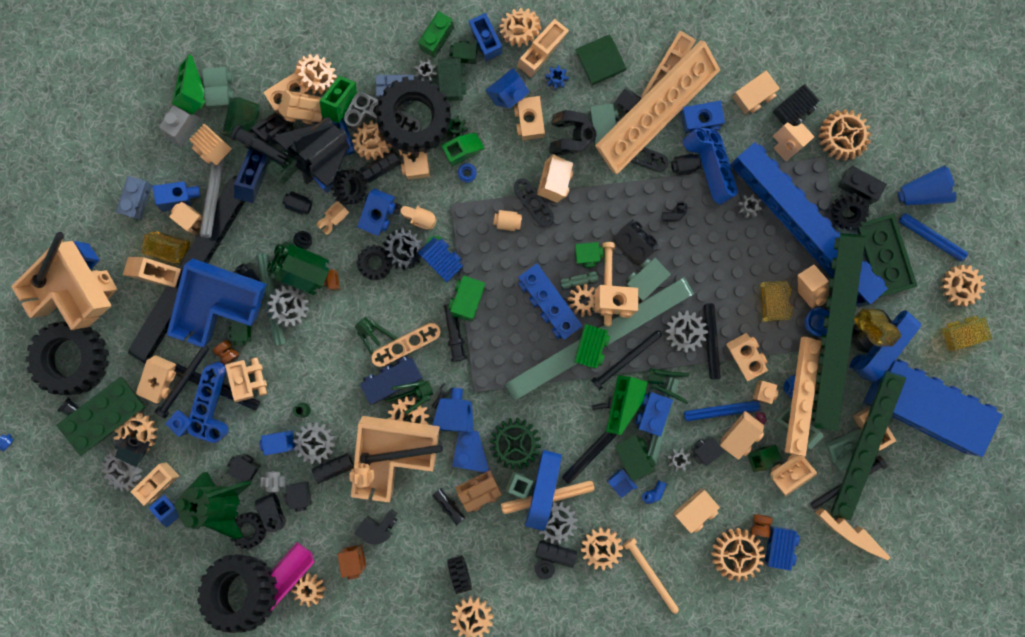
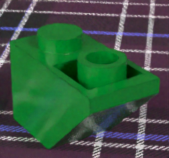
M476 132L458 136L441 146L451 167L485 149Z

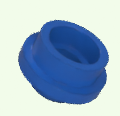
M466 163L459 167L458 177L461 181L469 183L476 178L477 171L472 164ZM469 170L471 174L470 176H465L464 172Z
M3 434L0 437L1 451L4 452L14 441L11 438V434L7 436Z

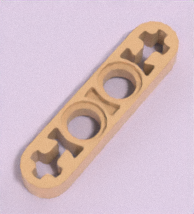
M427 323L376 349L372 353L373 364L378 367L385 366L436 340L440 335L439 326L436 323ZM428 327L437 329L434 336L428 334L425 336L427 340L423 341L419 331L423 330V334L428 332ZM412 335H417L420 338V342L417 345H412L409 343V338ZM394 344L402 345L403 351L400 354L393 353L392 346ZM389 348L392 358H389V355L383 358V362L375 360L377 353L383 355L387 353L385 349Z

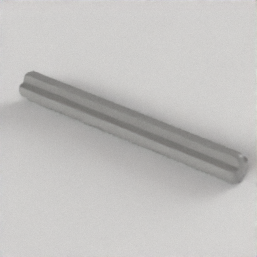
M224 158L217 166L212 162L200 235L203 238H210L212 234Z

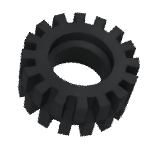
M350 169L337 172L332 183L334 187H331V190H334L332 195L336 197L335 200L337 202L340 201V204L344 205L360 203L359 201L363 200L362 197L366 196L364 190H367V187H364V184L367 183L366 180H362L364 176L360 175V171ZM348 180H349V182H350V184H351L350 194H349V192H348V190H347V182H348Z
M846 193V197L842 194L840 195V200L836 198L834 200L836 204L832 203L831 216L837 226L841 229L845 227L846 231H850V227L856 230L857 225L859 227L863 226L861 222L866 223V217H869V208L860 195L857 196L856 193H853L851 196L850 193ZM849 206L857 208V212L851 217H844L842 215L843 210Z
M367 246L357 256L356 264H358V270L364 277L373 281H378L381 278L384 279L390 273V269L393 266L389 265L390 259H384L387 253L382 252L384 248L381 246ZM372 256H378L382 260V265L377 270H371L368 267V260Z
M243 513L234 519L240 532L245 523H250L255 528V534L251 538L244 536L241 539L231 538V542L234 541L236 547L240 546L241 549H250L260 544L265 538L267 530L264 528L261 517L257 513Z
M463 555L447 559L450 579L452 580L455 593L459 594L472 590L470 575Z

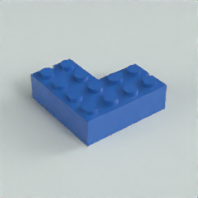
M192 258L183 268L167 336L184 341L191 332H194L187 342L204 347L212 340L218 315L251 326L258 318L262 304L260 302L263 300L267 284Z

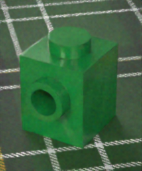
M599 242L575 244L574 246L576 265H584L585 268L596 267V264H599L600 259L603 258V248L599 247Z

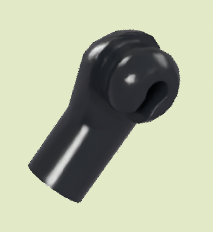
M678 202L672 212H662V222L680 221L688 210L686 202Z

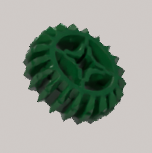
M518 417L516 418V423H512V419L508 418V425H506L504 420L501 421L502 429L498 425L495 426L499 432L498 434L495 432L491 433L496 439L489 440V443H495V446L489 449L490 451L496 450L492 457L496 458L499 455L498 464L502 460L505 461L504 468H507L508 463H510L511 470H514L515 464H518V468L521 470V463L524 462L525 466L528 467V459L532 462L535 461L532 454L539 455L535 448H541V444H535V441H539L541 438H534L538 430L536 429L531 432L532 423L526 427L527 420L524 419L522 424H519ZM510 428L523 429L518 436H511L506 432ZM527 434L531 438V449L529 452L522 445V441ZM501 435L508 442V447L503 453L499 447ZM521 437L520 448L514 447L508 451L512 444L510 439L515 441ZM513 451H518L524 455L521 459L507 458Z

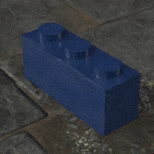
M253 148L248 150L234 183L235 199L254 203L271 158Z
M406 356L397 361L398 365L392 368L390 365L382 368L379 375L374 377L371 374L363 378L364 382L360 386L370 405L400 391L399 389L392 390L393 386L416 383L423 379L413 358L408 359Z

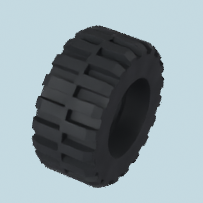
M407 76L402 77L401 82H398V80L393 81L391 87L387 86L383 90V95H380L378 106L376 107V118L380 135L383 136L387 144L390 143L394 150H402V153L407 155L408 152H412L413 155H419V152L423 151L428 153L431 148L435 149L438 147L440 141H443L446 137L451 120L450 103L447 102L446 94L440 92V87L437 84L431 85V80L425 78L424 81H421L418 76H414V80H409ZM419 101L430 109L432 114L431 123L426 129L419 132L406 131L396 122V109L404 102Z
M60 321L59 323L48 324V328L43 327L39 330L40 335L33 336L31 339L33 344L28 345L27 351H30L29 356H26V362H29L27 371L33 374L31 379L34 383H40L38 385L40 389L47 390L48 393L54 395H78L92 390L91 386H97L100 383L98 378L105 376L104 366L108 367L109 361H106L109 351L103 347L106 345L105 340L99 339L101 335L97 331L92 330V327L71 330L66 321ZM67 340L75 342L81 352V364L78 370L70 377H65L59 373L54 360L58 347Z
M237 554L226 555L223 559L219 558L214 561V566L210 565L206 569L207 574L202 576L200 580L202 584L198 586L200 598H197V601L201 605L199 609L201 615L206 616L204 618L205 622L212 624L213 629L226 633L252 631L257 626L265 623V617H270L272 614L271 608L272 606L275 607L277 601L274 600L275 595H278V589L275 588L277 581L275 577L271 576L273 574L271 568L266 567L267 564L256 557ZM241 575L246 581L248 594L242 608L235 612L230 607L228 591L233 580Z

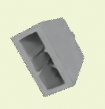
M174 105L165 115L159 129L166 139L182 148L201 118L195 114L191 115Z

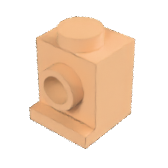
M757 381L752 399L772 404L778 396L777 385L766 381Z

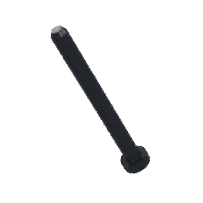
M62 232L56 233L38 274L34 275L31 280L32 285L36 288H43L47 282L45 277L64 238Z
M659 330L655 331L598 379L594 377L591 382L600 391L606 381L662 336V333Z
M207 345L201 347L162 406H158L154 412L159 417L167 418L169 408L209 351Z
M434 445L374 455L362 453L360 462L370 466L373 462L441 453L443 446Z
M881 456L875 458L876 462L873 463L869 475L880 468L884 470L888 467ZM841 484L812 501L810 506L816 509L837 496Z

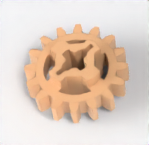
M520 8L518 12L513 9V14L506 13L507 18L501 19L502 24L499 25L501 36L504 38L505 43L510 42L511 46H514L515 43L518 44V47H521L522 43L527 46L529 40L533 42L534 36H539L538 31L541 30L539 17L536 16L535 12L530 13L529 8L526 11Z
M309 54L307 58L303 56L298 61L294 71L297 74L295 79L301 81L300 87L306 86L305 91L311 89L313 94L318 91L322 95L324 91L327 92L337 78L334 74L336 70L330 68L332 63H326L325 57L321 60L317 54L315 58Z
M370 121L369 125L363 123L364 128H357L359 133L353 134L355 139L352 140L356 153L361 158L365 156L366 160H369L370 157L376 160L377 156L383 158V153H389L388 147H392L390 143L387 144L383 136L380 135L377 122L374 124L373 121Z
M963 264L959 265L958 268L956 266L952 267L951 271L945 272L947 278L941 279V281L945 282V285L940 286V288L946 290L942 295H948L947 301H954L955 306L961 304L964 307L968 306V304H975V300L981 299L979 294L985 293L981 286L986 285V283L980 281L984 276L977 275L978 269L972 271L971 265L965 267Z
M405 397V402L398 399V405L393 403L392 407L394 410L388 411L392 417L388 419L396 420L397 411L400 409L401 414L397 421L409 422L404 420L406 417L405 411L409 409L407 405H414L416 403L415 397H413L412 401H409V397ZM420 405L416 410L410 412L409 414L413 415L411 423H416L417 417L421 415L420 424L428 425L429 422L425 421V418L430 417V415L424 412L428 408H422Z
M138 413L114 431L118 433L114 440L125 439L129 435L144 443L149 441V446H154L155 443L152 440L158 438L157 435H154L158 428L152 427L155 421L149 422L150 416L143 417V413ZM134 421H139L143 424L137 425V423H134Z
M599 527L598 532L591 529L592 535L586 533L587 540L581 541L585 545V547L581 548V552H586L582 557L583 559L589 558L587 564L590 566L594 563V569L596 570L598 566L605 570L606 565L611 569V563L618 564L619 562L616 558L622 557L619 550H622L623 546L618 545L622 540L620 538L615 539L617 533L614 531L610 534L608 527L605 531H603L602 527ZM598 536H607L604 539L596 538ZM613 542L615 545L614 553H612L610 550V546ZM590 543L594 547V551L591 555L589 553ZM597 544L601 546L605 545L607 553L603 551L599 552ZM600 558H607V559H608V560H605V561H598Z
M469 596V601L466 602L463 598L461 600L462 605L458 603L455 605L458 611H452V615L456 617L451 619V623H456L453 629L454 631L460 630L459 637L463 634L466 635L465 637H476L477 635L483 637V632L489 633L490 630L487 626H493V622L489 619H493L494 615L489 614L491 606L485 607L487 601L480 603L479 597L476 598V601H473L472 596ZM468 606H472V608L467 611L463 610ZM479 608L484 612L485 617L479 613ZM475 611V619L470 626L469 617H471V615H473V612ZM460 621L465 623L466 629L461 625ZM478 626L481 627L480 629L473 631L474 628Z

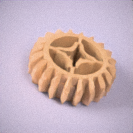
M844 109L842 112L837 110L834 112V115L830 114L828 119L822 122L824 126L819 128L823 133H820L818 138L824 139L819 145L826 146L823 152L829 150V157L835 154V160H839L841 157L843 161H847L848 158L854 160L856 156L862 155V151L867 150L866 145L871 142L868 137L872 133L867 132L870 126L864 125L867 119L861 120V114L854 116V110H851L849 114L847 109ZM836 123L837 133L834 136H832V127ZM842 133H843V134H847V135L850 134L848 137H847V136H844V137H843V136H840ZM858 134V142L854 148L853 137ZM835 143H840L843 148L839 147Z
M736 528L734 534V531L729 529L728 536L725 532L721 533L724 537L723 540L719 537L716 538L719 545L713 544L712 547L717 549V551L711 552V555L717 558L713 559L712 562L718 564L715 569L721 571L723 577L728 574L727 577L730 581L734 576L737 582H740L741 576L744 581H747L748 574L753 578L755 577L754 570L760 572V569L757 567L758 564L764 565L759 560V558L765 557L763 553H759L764 550V547L758 546L761 542L760 539H754V534L748 535V530L744 529L741 534V529ZM735 540L733 547L730 550H725L726 546ZM741 540H745L750 544L752 552L743 549ZM738 551L744 554L738 556V559L735 556H732L734 554H738ZM723 557L733 560L735 570L725 565ZM746 560H751L750 563L745 568H743V563Z

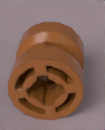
M229 340L223 341L212 350L216 356L220 357V362L224 366L225 364L232 363L240 356L236 350L232 349V344Z
M754 514V526L751 527L750 533L762 537H770L771 531L769 528L773 518Z

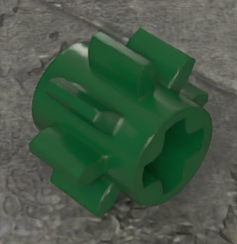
M457 115L456 119L451 118L446 135H452L453 139L458 136H462L463 132H468V128L463 127L466 124V120L461 121L459 115ZM453 125L459 126L460 130L453 129Z

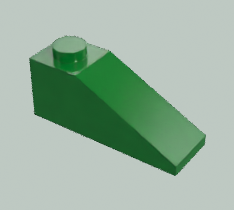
M189 54L179 65L172 104L193 115L197 109L201 110L204 106L205 90L193 56Z
M618 375L606 432L622 435L644 401L647 381Z

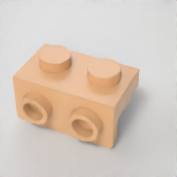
M792 454L788 457L787 462L783 465L778 464L771 470L772 481L785 497L817 475V472L805 459V456Z

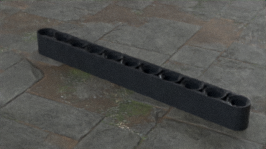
M234 176L229 181L217 201L211 237L203 238L199 231L178 266L181 270L176 287L166 286L128 350L129 355L144 364L154 355L168 331L184 265L192 258L207 264L209 263L245 201L234 198V183L237 176Z

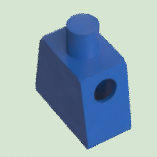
M514 68L485 90L496 106L511 108L530 92Z
M185 182L152 186L156 206L161 212L172 210L180 202L191 206V199L201 197L199 186L188 188Z
M451 388L450 399L441 398L439 400L433 426H440L442 431L473 433L472 402L462 400L463 389Z

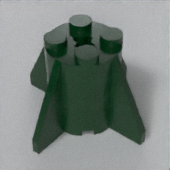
M203 472L176 500L175 509L180 520L187 528L199 529L200 527H207L233 539H241L243 535L234 521L238 515V512H236L237 505H240L238 495L248 488L251 482L244 481L229 487L215 486L209 473Z

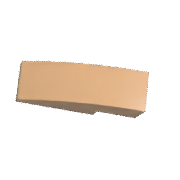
M554 19L519 59L517 67L532 78L558 47L569 30Z

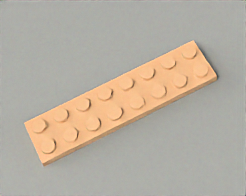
M700 40L595 145L613 173L618 174L720 71L705 41Z

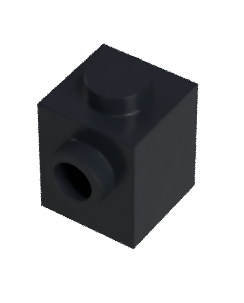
M708 436L706 439L701 438L693 444L695 447L692 449L694 453L692 457L699 465L708 466L725 451L713 436Z
M244 453L243 455L233 456L227 464L229 469L226 473L242 482H252L260 465L253 462V457Z
M309 481L286 486L287 493L284 494V499L289 509L295 508V512L307 510V506L312 504Z

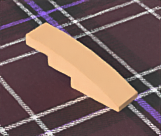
M679 31L641 98L691 50L696 39Z
M822 508L815 512L828 527L847 541L883 559L889 560L891 558L864 528L857 526L853 529L845 519L840 517L834 520Z

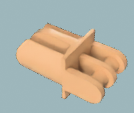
M418 205L416 210L408 206L401 208L402 215L411 220L412 226L425 230H431L435 227L436 217L432 212L420 208Z

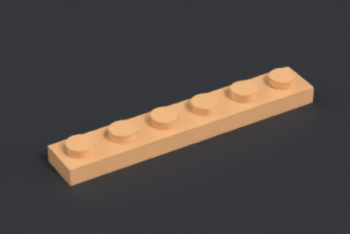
M801 337L785 448V453L798 456H806L821 341L809 337Z

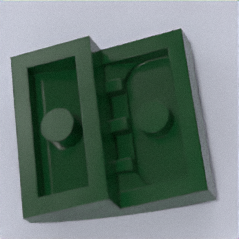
M610 34L575 49L591 85L626 71L623 59Z

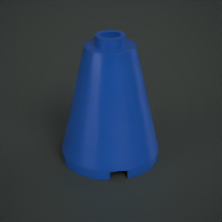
M946 165L941 166L900 187L898 192L900 203L903 202L904 205H926L956 202V192L952 193L955 184L950 169Z

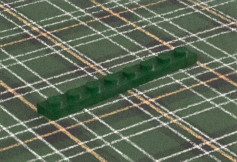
M885 370L831 509L832 515L851 521L906 381L905 376Z

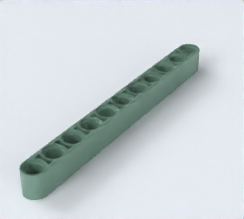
M685 277L638 304V311L632 317L623 318L618 316L612 320L610 327L601 326V329L608 330L607 335L610 336L608 345L693 295L694 292ZM580 339L504 384L513 401L576 365L577 363H574Z

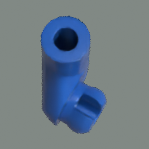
M658 480L655 489L642 494V500L646 504L660 501L667 483Z

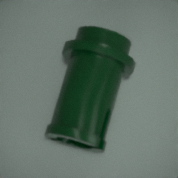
M299 403L293 408L294 415L300 418L307 417L311 412V408L307 403Z

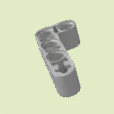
M365 93L356 94L344 116L347 126L351 130L356 131L357 128L363 127L367 117L377 121L375 112L378 100ZM362 100H366V101H367L366 106H364V107H359V106H358V104H359L360 101H362ZM396 109L395 117L401 118V121L398 123L401 128L410 131L409 127L413 128L416 126L417 130L412 132L422 131L421 124L417 119ZM352 117L359 118L355 124H351L350 119Z

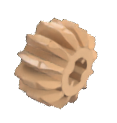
M584 284L583 291L579 285L576 286L578 293L573 290L570 291V294L575 298L568 297L567 300L574 302L569 305V308L576 307L573 312L575 315L579 310L581 311V317H584L585 311L588 316H591L590 308L595 311V306L593 305L595 304V294L592 295L594 287L587 291V284ZM581 296L589 299L588 305L585 306L583 303H579Z
M309 572L306 573L305 577L302 576L294 585L296 588L291 590L292 593H297L294 597L295 601L299 598L301 599L299 605L302 606L305 601L307 607H310L312 602L317 605L319 599L324 597L322 591H325L326 587L320 586L323 579L317 581V574L311 578V574ZM307 586L309 589H312V592L310 594L308 590H305Z

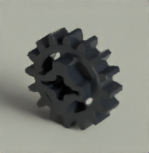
M401 228L399 231L394 230L392 234L386 237L387 240L383 242L386 248L382 252L387 253L384 259L391 260L390 266L395 264L396 270L402 266L403 271H405L408 267L412 269L421 262L419 259L422 257L418 252L424 247L419 246L422 240H416L417 234L412 236L411 230L405 233L404 229Z

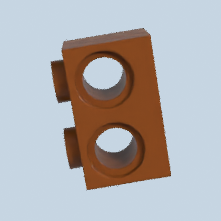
M363 544L343 548L337 554L341 578L347 577L348 580L358 578L367 567Z

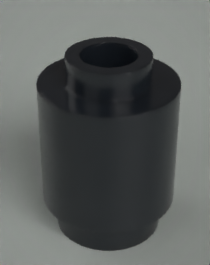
M693 153L674 157V161H671L673 173L676 172L679 176L693 173L700 169L701 164L698 154L693 155Z
M291 191L289 194L286 193L283 204L287 210L300 215H308L313 201L309 200V197Z

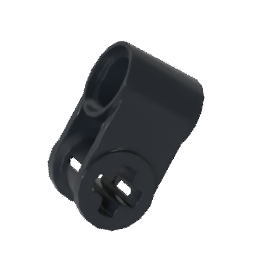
M273 492L255 500V506L264 528L268 532L281 530L285 526L286 520L277 495ZM277 520L278 523L272 525V521Z

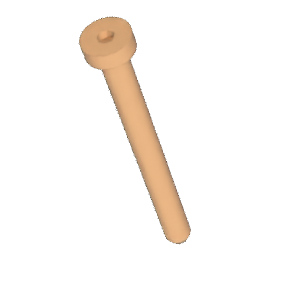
M604 242L602 243V248L605 250L604 285L612 286V250H615V243ZM604 316V325L610 327L612 316Z
M633 537L623 544L624 548L631 551L671 612L674 614L678 613L677 605L635 545L637 543L635 538Z

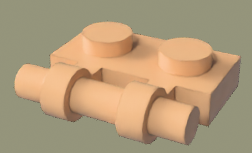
M252 358V366L246 367L244 360L225 364L234 402L254 398L252 390L256 389L259 391L260 396L267 395V383L263 379L262 364H259L258 358ZM253 373L256 382L250 383L248 374Z

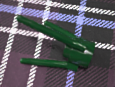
M364 317L355 325V328L372 356L374 351L366 337L369 336L377 346L381 345L372 334L375 331L373 327L393 340L397 339V337L376 324L373 319L369 321Z
M650 369L648 383L652 384L653 389L660 390L685 404L689 403L688 400L659 386V384H664L665 376L689 377V373Z
M424 380L393 386L392 390L415 388L412 391L386 399L385 402L389 403L415 394L416 398H421V400L405 411L407 415L424 402L429 401V396L433 395L430 383L428 381L424 382Z

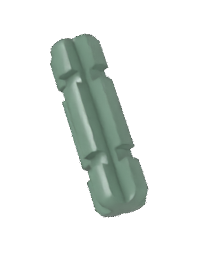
M597 272L574 276L571 279H562L561 287L565 290L571 286L574 288L578 285L588 284V282H597Z

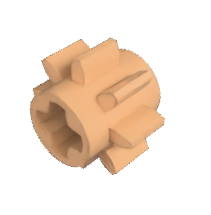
M365 463L356 464L354 469H351V472H349L350 482L354 481L355 486L359 488L369 486L370 482H373L374 469H370L369 465Z

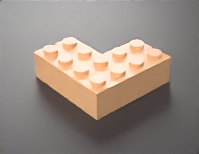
M62 242L45 277L47 282L43 288L34 287L31 280L34 275L38 274L48 250L11 287L19 301L39 298V300L22 303L29 318L48 316L58 307L71 330L90 327L112 305L74 242Z
M362 416L358 423L354 466L361 463L360 456L362 453L374 455L437 445L440 426ZM437 453L371 463L369 467L374 469L373 482H370V485L367 487L359 488L355 486L353 481L351 497L369 499L372 488H375L372 500L390 502L393 495L396 467L433 472Z

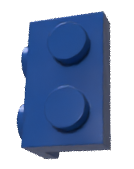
M648 392V395L644 396V401L641 404L644 406L642 413H638L635 420L637 429L661 437L673 399Z

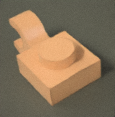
M336 201L324 213L326 216L319 220L316 225L320 229L326 225L322 231L328 235L332 231V225L336 226L339 222L343 221L349 211L340 202Z

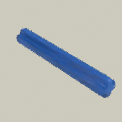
M907 213L900 217L899 223L957 260L964 261L968 256V252Z
M750 401L684 411L685 421H694L742 414L744 411L747 413L760 410L759 401Z

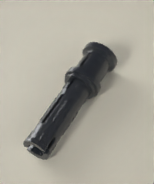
M240 124L234 128L231 134V140L241 142L247 149H255L282 166L286 164L284 161L289 159L288 154L260 140L256 133L246 131Z
M449 304L443 305L450 339L448 346H450L452 354L450 360L451 362L467 360L468 356L465 355L463 345L465 340L461 338L458 317L451 315V309H448Z

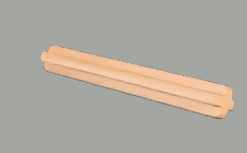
M586 481L555 489L553 502L593 492L595 490L592 481ZM532 496L526 497V500L520 498L502 503V512L508 514L530 508Z

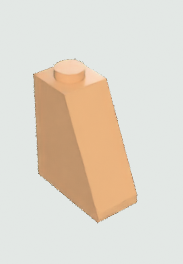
M128 257L123 275L175 288L181 269L144 257Z

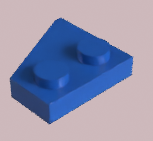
M478 431L458 433L453 467L480 472L489 471Z

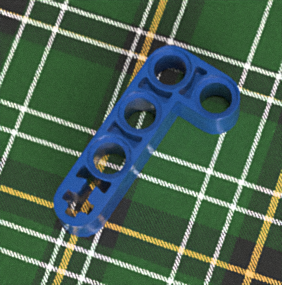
M697 127L683 138V145L688 151L699 153L712 198L717 204L722 205L738 193L723 140L716 130Z
M903 310L894 318L867 355H857L850 362L849 367L864 380L878 381L920 329L921 323L907 310Z
M214 362L203 369L189 417L192 424L187 429L190 435L211 443L219 442L227 436L229 431L226 423L213 419L226 374V368L221 362ZM207 386L211 388L212 394L207 392ZM201 404L206 407L207 412L202 409ZM196 422L201 425V429L197 427ZM214 429L219 431L220 436L214 432Z
M547 450L542 451L525 527L541 531L545 530L550 517L562 454Z

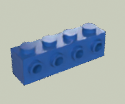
M535 264L518 277L520 280L518 285L523 292L528 291L531 296L529 298L530 302L535 308L539 307L541 309V317L546 323L550 322L554 327L552 332L557 339L562 338V340H565L582 327L580 321L538 264Z

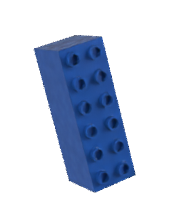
M900 359L894 361L887 371L905 376L906 381L892 417L966 455L983 457L1003 414L997 412V408L993 405L979 403L980 399L975 396L961 394L962 390L959 388L943 385L944 381L936 377L931 379L925 376L926 372L918 368L913 370L907 367L908 363ZM882 378L872 382L863 403L872 406Z

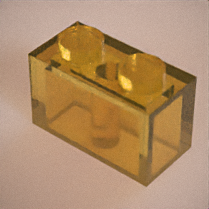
M153 231L144 235L141 253L177 264L183 260L189 250L190 241Z
M788 281L761 283L763 322L791 320L793 307L790 305L789 297H791L792 290L791 286L788 285Z
M977 315L965 318L966 322L959 323V321L947 323V328L941 330L948 351H955L992 340L986 317L978 318Z

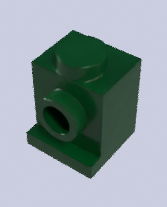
M473 40V44H470L468 41H459L458 43L454 42V45H450V56L453 57L454 63L476 64L477 40Z
M227 318V322L231 323L228 330L229 337L234 342V345H246V342H251V326Z
M776 444L764 446L748 453L753 472L769 470L770 467L775 466L774 462L781 460Z

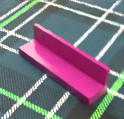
M298 542L272 569L273 574L271 576L276 578L277 584H275V588L278 589V595H275L274 600H277L275 606L315 562L312 552Z

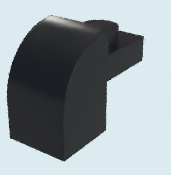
M391 509L381 524L367 516L354 534L369 544H381L393 534L387 528L392 529L398 520L395 517L398 513Z

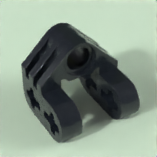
M564 110L553 114V126L569 127L573 125L575 128L573 129L572 140L560 139L551 142L549 153L554 155L578 153L595 140L597 136L596 130L585 113Z

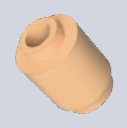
M499 210L498 213L494 214L493 225H497V229L520 230L522 215L517 214V212Z

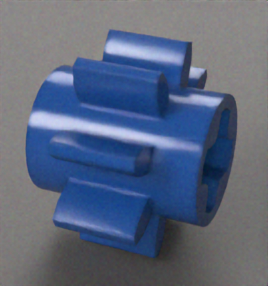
M559 65L555 69L550 67V74H545V79L550 80L547 86L552 85L555 91L560 86L564 89L565 84L563 82L569 80V77L564 76L567 70L560 69ZM554 75H555L556 77H559V76H560V80H558V79H555V80H554V79H553V78H554Z

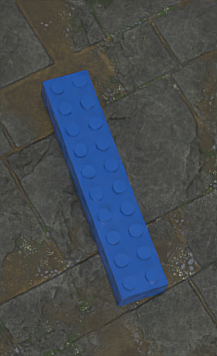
M754 142L730 166L830 277H834L835 270L831 269L833 257L837 258L838 250H834L835 238H840V232H836L832 227L831 221L823 217L818 212V207L805 198L804 191L795 187L792 183V178L779 169V164L766 155L765 148ZM862 261L856 302L857 307L871 305L888 289L885 286V281L872 272V267L866 261Z

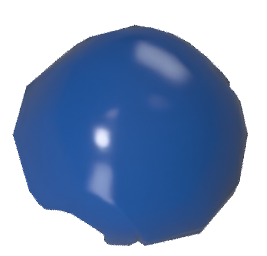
M821 307L810 310L804 318V327L807 332L816 337L827 335L824 320L825 316H829L830 312Z

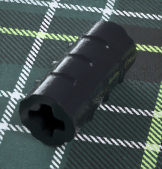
M393 149L389 153H384L383 158L378 157L360 169L368 183L378 179L401 164Z
M346 453L312 468V473L316 482L320 484L354 469V464L349 453Z
M541 540L538 543L535 558L569 568L574 567L577 557V551Z

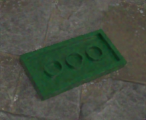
M895 214L866 221V223L863 222L862 227L857 225L858 235H865L864 254L866 260L872 267V272L876 276H880L888 288L878 298L917 287L918 285Z
M119 377L56 426L79 456H83L146 408V406L124 378Z

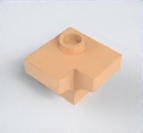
M787 122L773 135L778 141L774 149L787 162L811 141L814 136L802 123L798 126H792Z

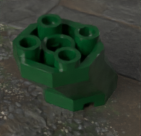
M288 242L278 243L274 249L275 256L266 268V271L270 273L269 277L315 295L317 292L314 290L316 288L321 289L329 273V268L326 267V263L329 264V260Z

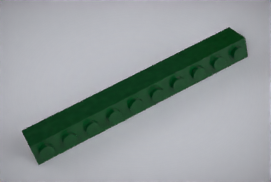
M840 233V238H835L834 250H838L837 258L833 257L831 269L835 270V276L830 277L829 289H833L832 297H827L826 308L830 309L829 316H825L824 320L827 335H822L821 346L825 347L824 354H820L818 365L822 366V372H817L816 384H820L819 391H815L814 403H817V409H812L811 421H815L814 427L819 429L839 430L865 235Z

